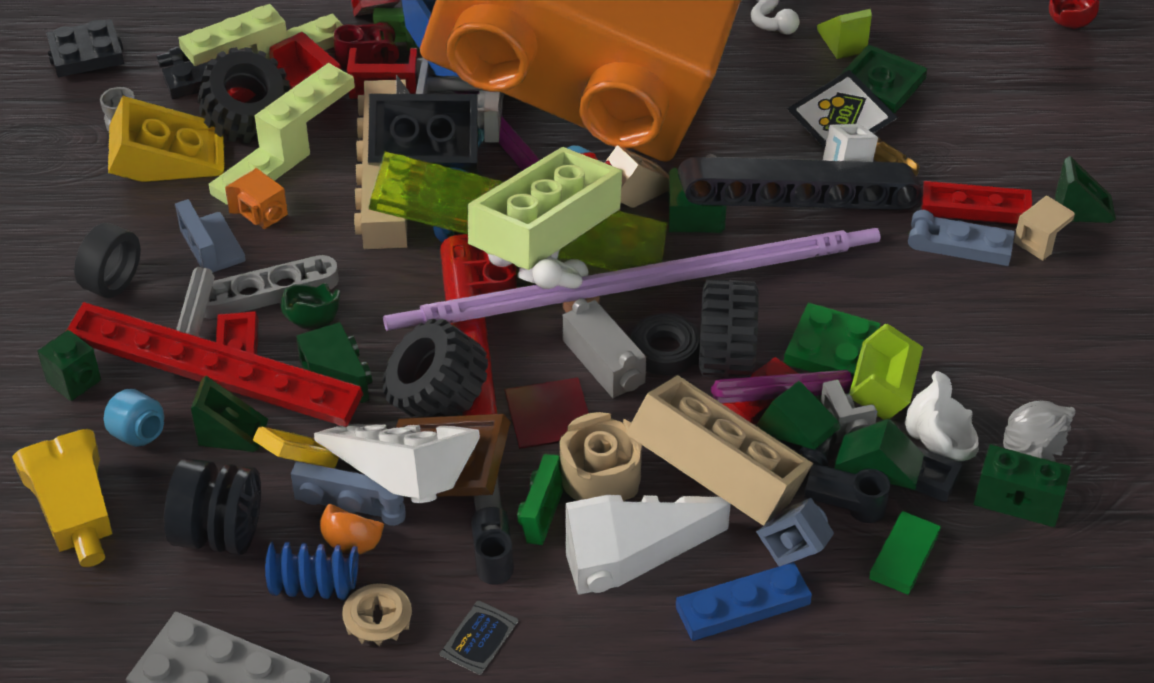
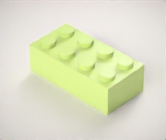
M561 147L468 204V244L485 251L487 254L509 261L517 267L530 270L540 260L548 258L620 210L622 170Z

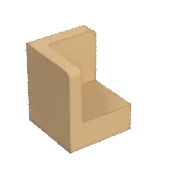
M1046 195L1020 215L1014 243L1043 261L1052 254L1057 232L1073 220L1075 213Z

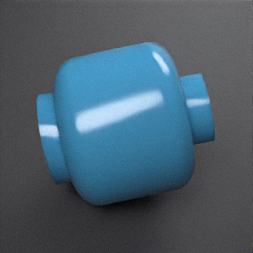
M124 389L116 393L109 400L105 408L103 420L105 428L112 436L131 446L139 447L147 445L160 435L164 425V411L160 403L136 389Z

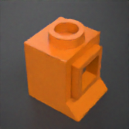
M258 168L225 187L229 213L242 214L253 224L259 225L263 229L268 228L288 215L284 188Z

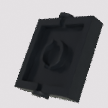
M112 19L93 20L88 24L74 27L63 26L54 31L46 32L51 50L48 51L50 63L55 65L58 78L124 64L121 51L123 50L121 38L116 35Z

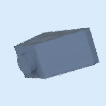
M812 498L792 505L756 531L778 566L820 552L834 534L828 524L826 514L819 506L815 505Z

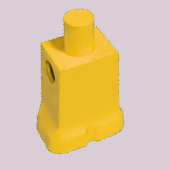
M90 429L77 430L58 436L53 440L42 441L18 450L12 456L16 470L23 484L37 497L59 552L74 547L82 567H92L101 563L105 559V554L99 539L113 533L97 477L100 457L94 431Z

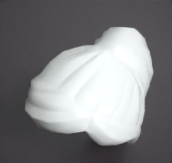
M935 371L932 374L933 382L917 394L907 410L906 430L910 436L921 440L929 451L962 463L975 457L979 450L977 432L972 424L973 412L972 410L965 409L957 400L951 398L952 385L950 379L945 374Z

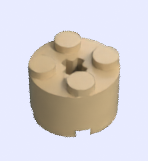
M596 412L580 416L568 425V431L560 440L562 486L568 495L576 501L604 495H621L623 501L635 497L641 480L642 444L626 434L631 422L623 418L622 423L611 419V414Z

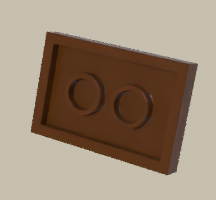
M504 414L398 419L396 428L420 425L421 432L433 431L437 433L436 428L439 426H456L479 430L480 439L454 487L437 493L436 496L493 495L511 423Z

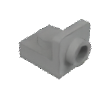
M839 380L823 383L821 403L839 421L841 427L835 432L837 435L835 443H841L846 434L875 424L877 410L874 405L855 408L851 395L844 393Z

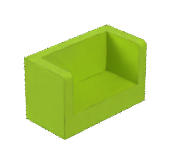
M889 324L881 326L862 343L849 393L852 399L861 406L874 405L877 410V416L883 420L893 417L911 402L923 346Z

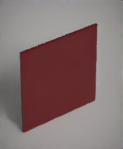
M578 377L504 389L519 449L560 442L561 437L568 431V425L573 420L589 414Z

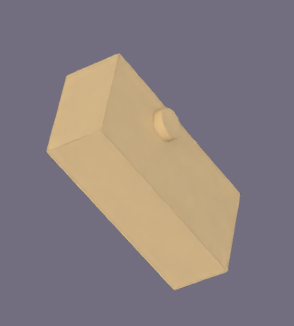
M678 375L647 393L626 432L628 436L763 526L791 503L813 465L812 462Z

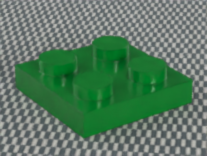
M808 302L785 352L784 363L809 372L848 370L851 372V378L853 379L862 343L880 328L881 323Z

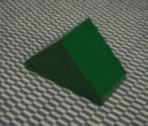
M1071 156L1065 158L1055 200L1075 213L1071 222L1111 223L1115 221L1116 216L1111 194Z
M676 168L670 170L668 193L669 232L720 233L725 230L727 206L692 204L685 196L678 177V170Z
M208 376L202 378L191 407L198 445L248 452L258 450L260 445L253 441L258 427H266L268 418Z
M800 380L773 400L756 424L758 428L773 438L813 450L841 428L839 421Z
M888 418L844 435L835 469L854 474L864 469H876L888 477L890 484L915 490L924 454Z

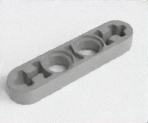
M318 255L215 280L204 318L215 319L218 317V314L240 313L281 303L284 290L293 284H308L318 287L322 283H327L329 289H333L339 281L337 262L330 256ZM286 278L295 281L288 286L276 284L279 280ZM249 287L258 289L252 295H242L240 291Z

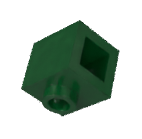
M69 329L37 350L46 382L69 401L74 400L101 381L94 349Z

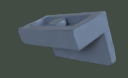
M189 199L175 203L180 231L201 268H208L212 272H216L246 260L242 248L221 212H215L199 218Z

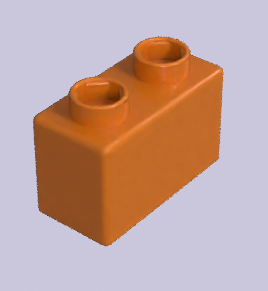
M436 0L420 46V54L427 61L457 73L462 80L475 88L489 92H501L589 130L595 138L607 145L614 147L619 145L625 149L631 148L656 160L668 162L675 156L715 77L741 0Z

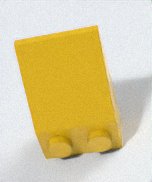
M122 96L109 125L108 173L141 182L220 176L224 172L223 135L220 137L215 134L214 126L208 128L204 123L205 118Z

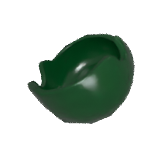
M322 283L318 287L308 284H293L283 292L281 310L284 316L299 328H322L330 324L338 312L340 290H335L334 294H332L327 283Z

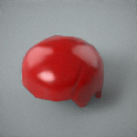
M1050 0L1049 13L1057 24L1070 29H1077L1088 25L1096 18L1100 7V0Z

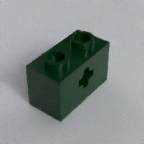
M990 444L981 472L974 505L1055 528L1072 466Z

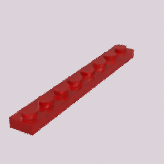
M86 302L82 303L67 330L69 329L93 349L201 382L202 378L208 376L228 391L343 427L348 426L363 396L361 386Z

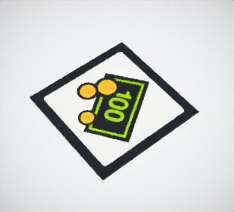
M850 70L787 108L824 148L830 125L860 124L870 132L875 133L898 118Z

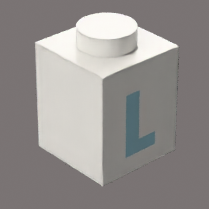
M860 124L830 125L823 160L873 162L878 137Z

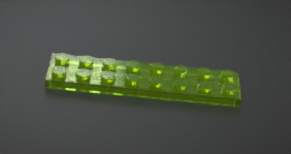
M385 152L371 195L369 210L468 234V204L499 186L503 181L409 158L404 155ZM618 210L561 248L558 257L568 260L579 259L585 264L611 271L662 263L667 223Z

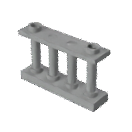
M423 57L417 58L416 73L419 79L416 94H430V91H480V94H478V129H484L485 142H499L504 93L489 92L475 88L461 78L433 77L435 73L427 60Z

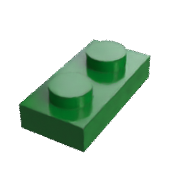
M543 455L538 470H534L531 474L530 491L526 501H521L518 508V524L523 527L526 541L529 544L543 545L564 490L562 486L560 456Z

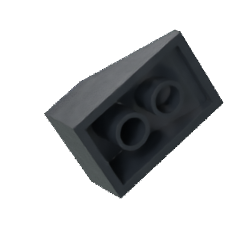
M369 94L368 165L433 175L442 169L455 167L468 171L472 176H478V94Z

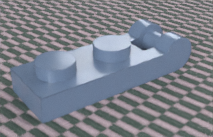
M919 210L913 214L911 222L913 229L910 230L908 244L911 248L919 251L1009 266L1015 231L937 218L926 210Z
M296 461L292 469L291 479L296 500H301L311 505L320 504L327 506L332 504L351 513L360 512L380 516L385 524L393 526L405 520L404 496L391 493L366 475Z

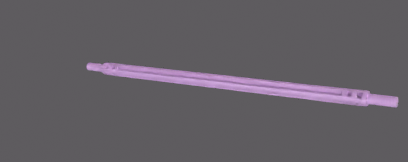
M878 228L849 233L840 230L583 276L581 286L576 289L556 286L552 289H542L537 285L435 302L421 305L418 310L384 315L383 321L386 331L417 326L420 323L425 324L429 319H444L449 323L575 301L580 298L586 299L846 252L849 247L879 242L880 232Z

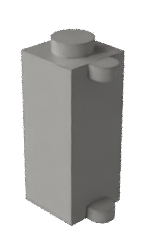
M584 298L576 300L572 310L563 314L564 343L612 398L625 392L633 391L644 384L646 356L596 300L589 303Z

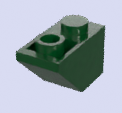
M341 322L296 335L299 359L303 369L361 386L363 396L360 403L369 401L367 385L373 383L371 371L366 361H359L358 357L360 354L357 342L353 335H346Z

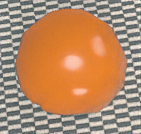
M332 504L327 505L320 520V530L323 538L334 549L336 545H341L342 553L350 554L353 546H358L359 555L373 550L379 543L384 529V523L366 519Z

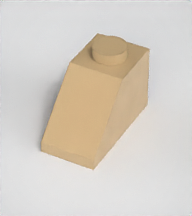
M619 145L616 146L606 161L609 160L613 167L622 170L621 203L634 208L669 191V174L657 163Z

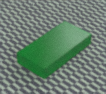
M902 511L871 569L869 579L909 595L939 536L941 526Z

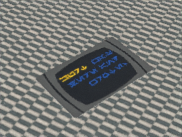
M477 601L439 655L481 675L519 620L488 604Z

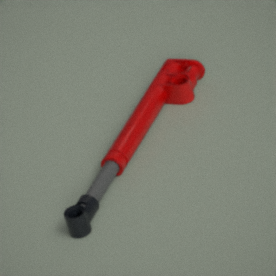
M468 234L450 236L441 244L440 254L445 301L517 288L515 265L512 263L507 267L495 266L489 260L488 254L485 251L468 244ZM486 317L451 323L481 344V347L487 353L485 358L488 359V368L485 371L487 378L481 386L482 391L473 401L471 408L463 412L462 416L498 414ZM497 476L493 495L474 496L475 513L471 518L476 572L483 582L492 585L506 582L511 578L514 571L509 518L507 512L502 509L499 479Z

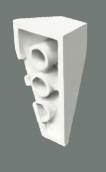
M348 424L347 427L337 426L314 433V439L317 443L391 493L411 497V501L414 503H424L435 500L437 493L454 487L480 439V435L477 429L456 426H439L436 428V433L433 431L421 432L420 425L387 429L386 425Z
M604 495L566 503V557L578 595L589 592L600 593L610 588L619 587L724 532L729 527L731 504L721 497L683 496L676 502H659L657 496H644L641 502H623L621 495Z

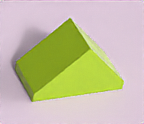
M871 9L840 15L817 25L819 34L836 59L860 54L868 45L872 19Z

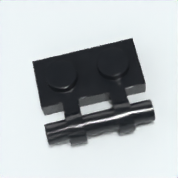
M179 47L168 49L169 52L156 55L159 68H163V78L172 99L199 93L203 73L209 61L194 66L192 62L184 63L190 60Z

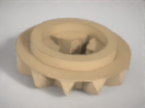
M370 584L359 588L348 597L342 611L348 635L356 636L361 644L366 641H374L378 646L381 645L383 640L390 638L397 641L399 633L409 629L412 615V607L407 595L397 587L388 584ZM375 605H379L380 610H382L383 616L380 624L373 622L372 617Z

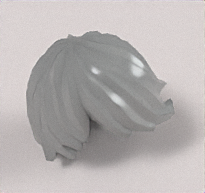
M1033 401L1022 405L1013 411L1008 418V425L1004 432V448L1056 462L1053 454L1062 455L1063 447L1067 444V432L1071 431L1070 424L1076 413L1075 408L1058 406L1050 401Z

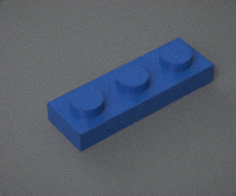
M792 562L677 597L676 610L691 640L695 641L810 605L812 594L795 563Z

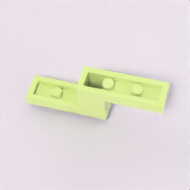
M271 4L241 15L227 18L222 22L203 29H197L178 38L181 50L194 66L208 62L211 59H216L217 54L222 51L229 54L230 48L235 47L238 50L249 47L252 48L253 53L257 54L261 50L266 53L265 58L270 60L269 48L300 32L305 33L323 50L334 47V31L343 24L332 13L286 31L285 20Z
M327 63L254 115L259 148L209 183L210 194L228 205L225 187L245 174L258 168L275 181L309 156L310 148L306 122L355 88L354 77Z

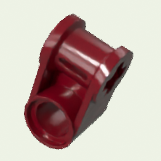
M383 22L363 25L346 24L338 27L334 31L335 60L341 65V68L347 69L350 48H357L358 64L395 63L399 57L398 46L394 43L396 38L394 28L390 24ZM381 31L384 34V40H381ZM381 49H384L385 57H382Z

